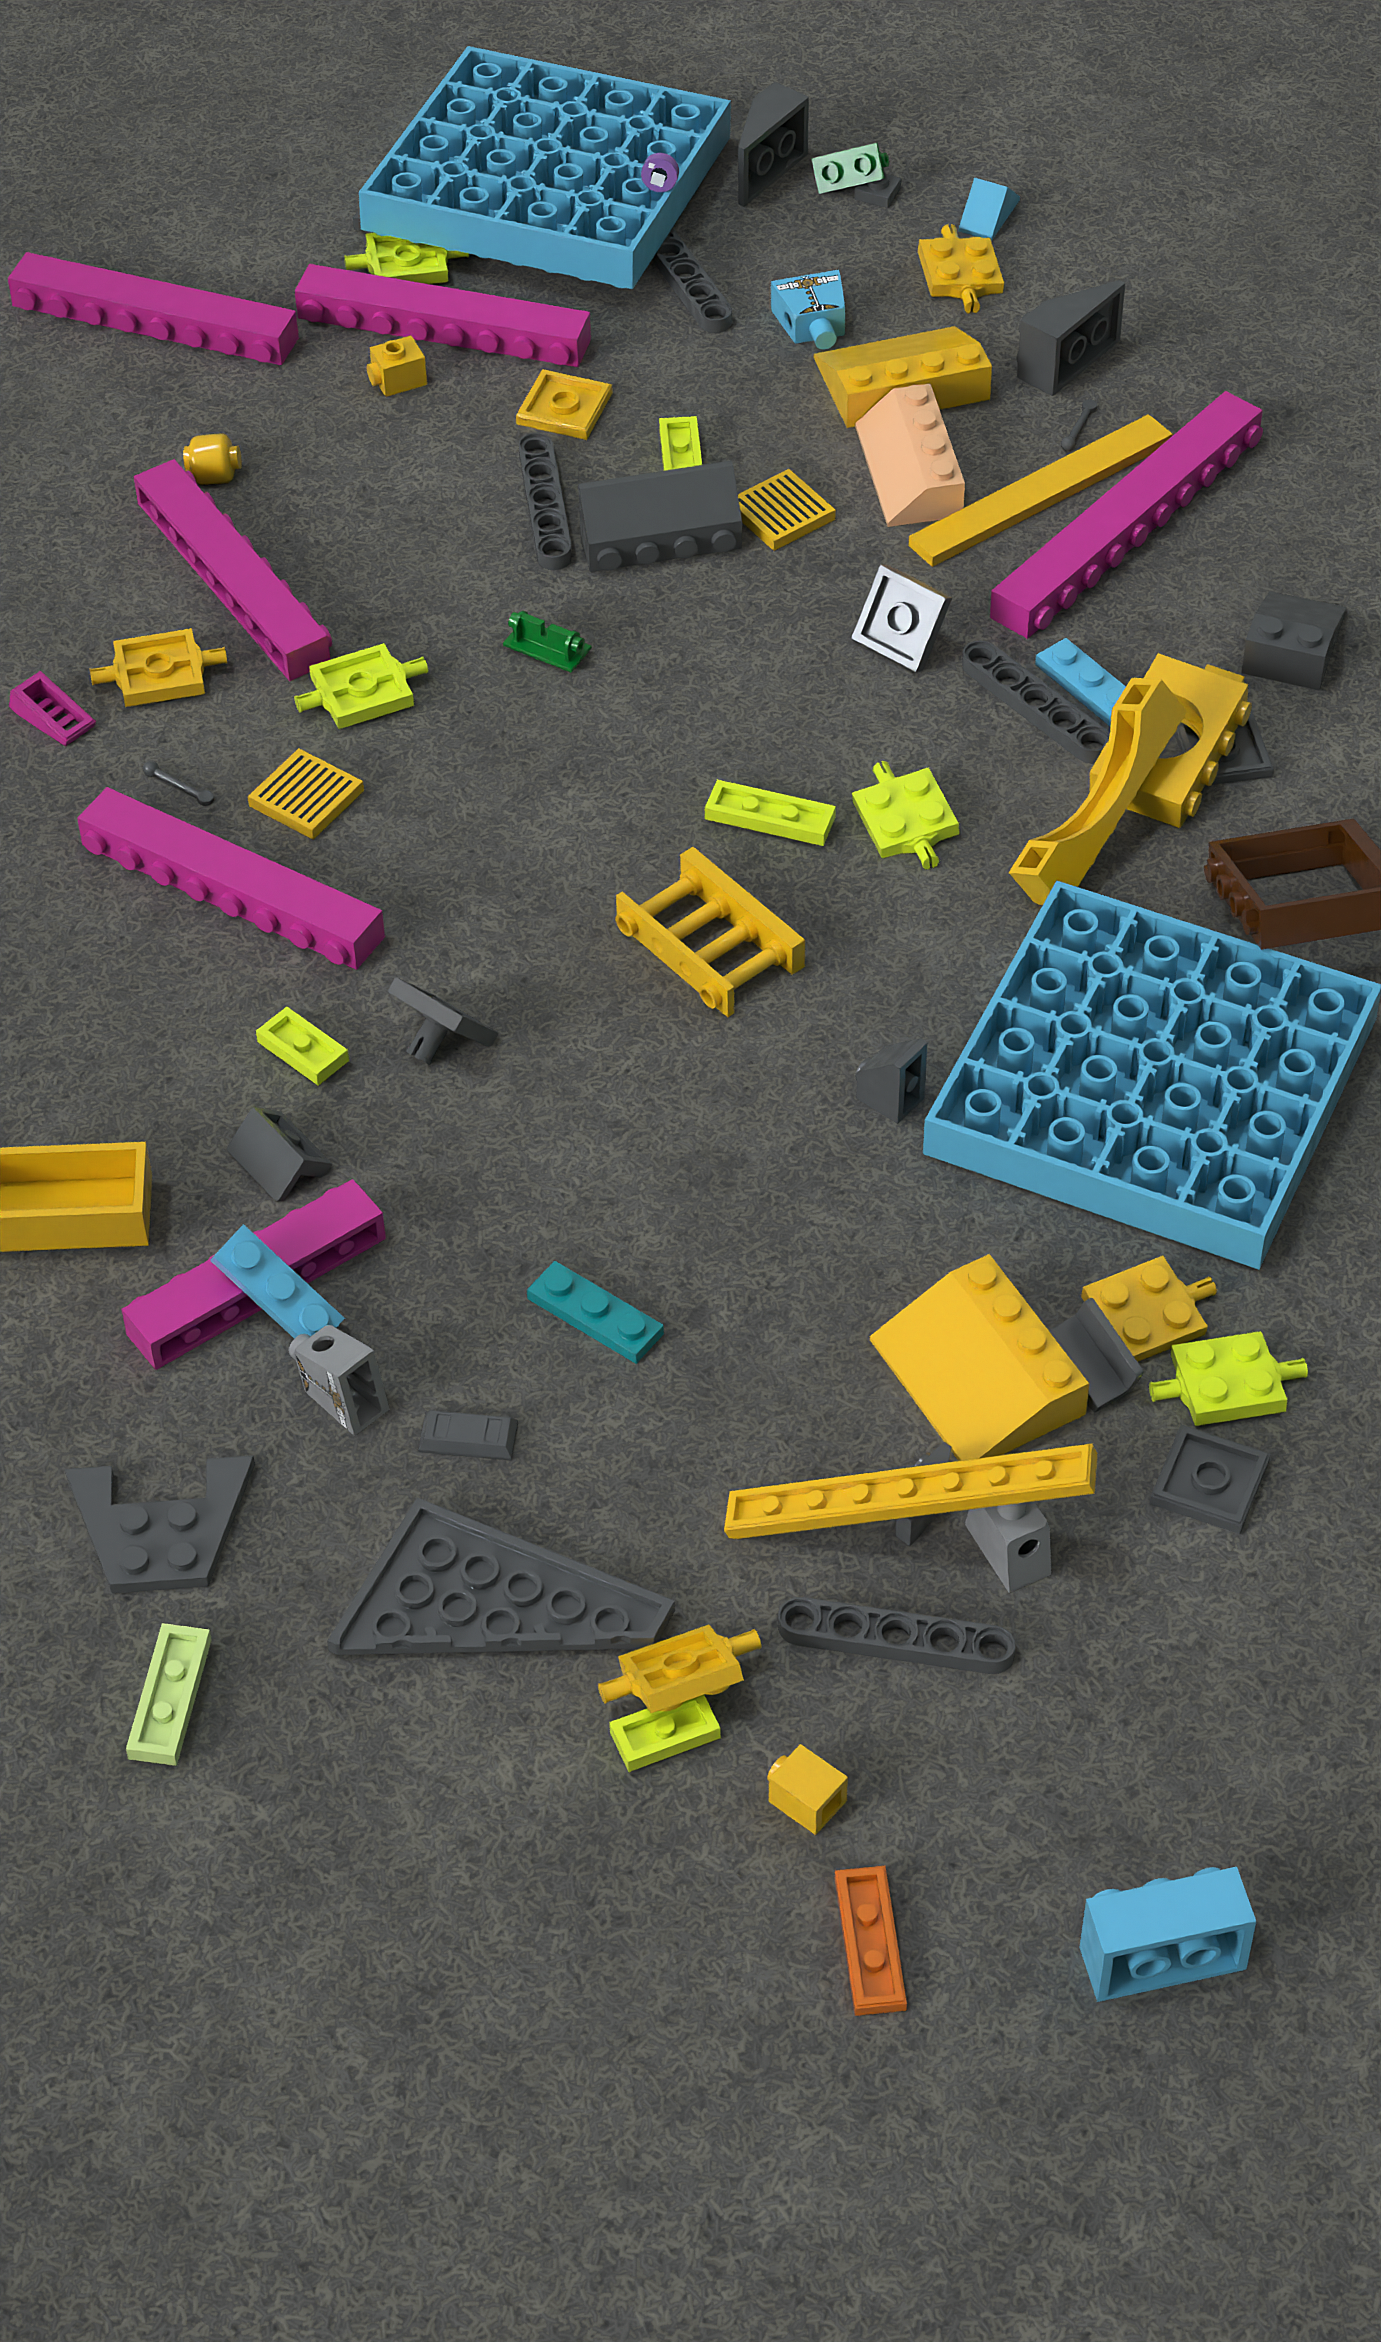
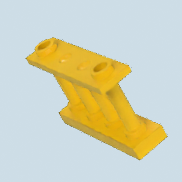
M694 847L680 854V880L643 904L638 905L623 891L616 895L617 915L615 920L620 931L628 937H635L699 992L701 999L709 1008L713 1009L716 1007L727 1017L734 1014V990L771 965H781L793 975L805 967V939ZM688 894L697 895L706 902L705 905L668 929L653 918ZM716 917L719 919L725 918L734 926V928L695 953L681 942L682 939ZM743 941H752L763 950L723 977L708 965Z

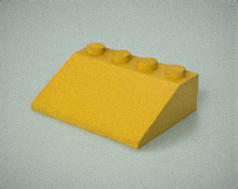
M955 326L814 354V360L847 428L855 427V423L893 388L931 384L939 410L990 400L992 365L981 343Z
M990 1254L949 1272L870 1336V1341L943 1441L951 1446V1452L958 1461L1001 1456L1086 1415L1089 1382Z

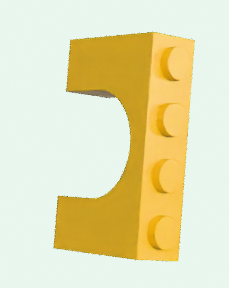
M1158 653L1144 678L1162 679L1187 711L1181 723L1190 727L1199 737V741L1184 754L1172 758H1158L1156 765L1150 770L1137 791L1136 797L1130 802L1127 809L1181 828L1188 815L1193 817L1196 814L1202 799L1201 791L1205 785L1211 786L1214 782L1219 767L1218 761L1221 755L1228 756L1235 740L1234 732L1238 725L1244 726L1251 713L1252 703L1247 702L1248 684ZM1108 742L1090 771L1089 793L1099 776Z

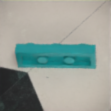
M554 1261L527 1289L528 1300L635 1364L664 1335L663 1324L557 1261Z

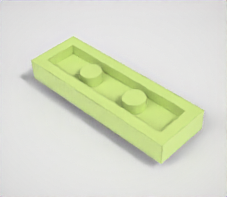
M162 1623L126 1747L129 1760L177 1766L211 1644L209 1629Z

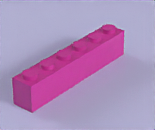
M353 1179L339 1187L328 1190L323 1196L302 1208L292 1210L284 1218L263 1230L253 1232L307 1283L386 1239L383 1212ZM213 1256L190 1271L175 1276L170 1282L151 1293L137 1297L129 1305L121 1309L127 1336L155 1370L262 1310L260 1306L210 1261Z

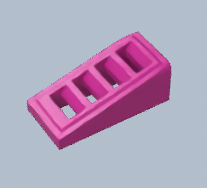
M41 671L10 691L9 708L65 747L96 724V721ZM40 697L44 699L38 704L34 702ZM51 705L55 706V708L50 710L48 713L44 711ZM63 712L67 714L57 722L54 720L55 717ZM73 720L79 722L68 731L63 728Z

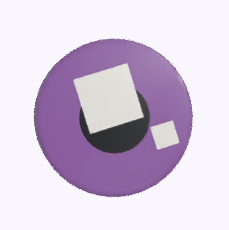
M665 153L650 155L645 160L641 171L643 183L655 192L669 191L674 187L679 176L677 162L673 157Z

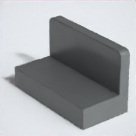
M252 1107L227 1146V1151L275 1201H284L300 1175L321 1178L327 1174L332 1166V1163L281 1111Z
M1093 1298L1084 1301L1076 1315L1049 1330L1089 1382L1087 1405L1094 1413L1132 1392L1144 1374L1137 1360Z

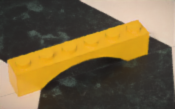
M1131 678L1111 710V728L1106 755L1099 776L1088 797L1076 813L1060 827L1044 836L1030 839L1009 871V874L1034 903L1044 904L1056 880L1076 887L1079 886L1089 868L1094 864L1105 842L1116 829L1117 823L1130 802L1136 797L1137 791L1150 770L1156 765L1157 759L1168 741L1176 733L1177 727L1187 711L1162 679Z

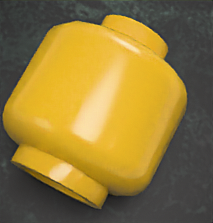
M223 433L197 435L191 439L189 446H185L183 450L185 471L189 470L193 474L197 484L229 483L234 477L235 469H241L242 466L239 446H233L230 438Z

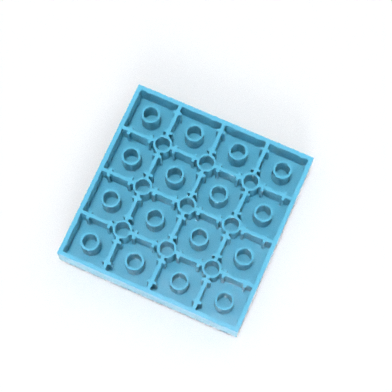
M467 46L359 191L361 230L373 232L380 236H392L409 240L412 243H424L442 247L448 251L456 250L474 254L480 258L506 261L516 266L524 265L538 268L548 273L570 275L585 281L592 280L611 284L617 288L633 289L730 139L731 100ZM655 153L670 155L679 166V176L676 184L666 192L652 191L642 181L641 171L644 162L650 155Z
M1056 880L925 1119L923 1154L1259 1270L1376 1021L1381 997V984L1269 948L1261 950L1257 944Z

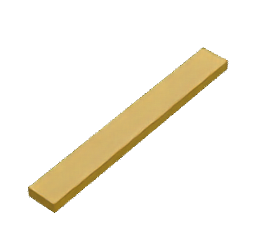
M1148 414L910 535L908 546L929 565L934 567L1150 456L1170 439L1173 434Z
M1091 1443L730 1491L724 1531L729 1538L741 1539L1095 1494L1098 1453Z

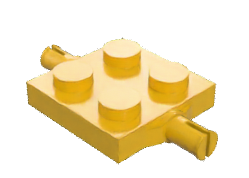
M946 224L941 229L943 238L919 239L918 255L931 297L949 296L961 298L966 313H970L971 309L973 313H976L980 309L978 297L1003 293L1004 280L991 239L981 237L959 238L955 225L951 224L949 228V224Z
M190 628L113 641L115 651L113 665L89 669L92 686L116 681L122 690L125 707L205 694L202 679L204 667L227 664L225 647L201 651L194 641L193 631Z
M1160 1256L1084 1286L1081 1298L1083 1301L1090 1298L1095 1300L1138 1362L1171 1349L1172 1345L1183 1344L1205 1335L1208 1326L1195 1307V1302L1211 1295H1216L1217 1289L1215 1283L1212 1282V1278L1209 1276L1190 1285H1184L1177 1278L1165 1257Z
M708 1624L618 1656L624 1676L604 1683H598V1690L604 1704L632 1694L643 1701L650 1713L671 1711L680 1707L687 1700L704 1694H719L727 1690L730 1685L744 1681L740 1663L735 1657L761 1649V1641L755 1629L728 1639L716 1634Z

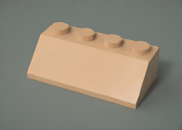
M931 384L893 388L855 423L887 526L941 520L964 508L965 482Z

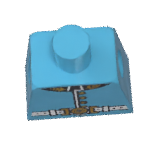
M839 270L771 281V310L794 343L814 341L817 348L829 349L836 343L837 336L845 334V302Z

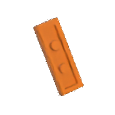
M886 1866L835 1870V1884L855 2016L906 2011L907 2001Z

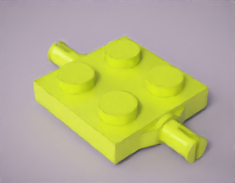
M376 233L365 234L366 254L344 255L346 270L368 268L372 275L435 284L448 282V259L469 257V253L456 250L448 251L442 247L424 243H412L409 240L392 236H380Z
M383 643L309 666L310 676L316 690L299 696L296 695L294 700L299 713L322 706L330 712L338 729L345 728L414 706L413 693L406 679L428 673V666L423 656L401 664V662L391 656L386 645Z
M881 761L882 768L879 762L876 763L872 771L876 775L879 784L852 792V800L881 858L901 853H917L924 869H930V864L933 868L939 864V858L936 856L932 846L941 840L959 835V823L929 767L904 776L895 777L888 762Z
M1261 1331L1172 1345L1171 1358L1176 1370V1379L1149 1382V1393L1152 1396L1153 1402L1179 1397L1189 1408L1195 1426L1286 1412L1287 1397L1281 1381L1307 1378L1308 1368L1304 1358L1278 1363L1269 1353Z

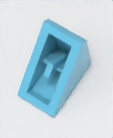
M974 178L959 225V232L981 238H990L992 241L1020 201V196L1006 186Z

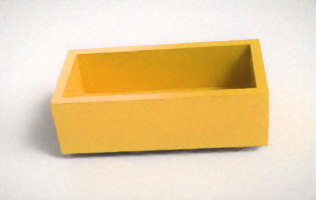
M146 1142L0 1148V1252L148 1246L152 1171Z

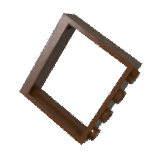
M1354 818L1209 842V859H1207V865H1204L1206 880L1215 886L1219 898L1226 901L1232 916L1240 920L1246 935H1251L1261 950L1381 930V850ZM1343 864L1363 890L1266 906L1247 879Z

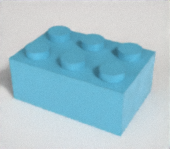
M1210 1867L1202 1869L1190 1877L1176 1880L1158 1878L1139 1888L1125 1891L1107 1889L1097 1893L1094 1897L1086 1899L1080 1940L1081 1954L1097 2002L1246 1970L1256 1919L1237 1867L1223 1870Z

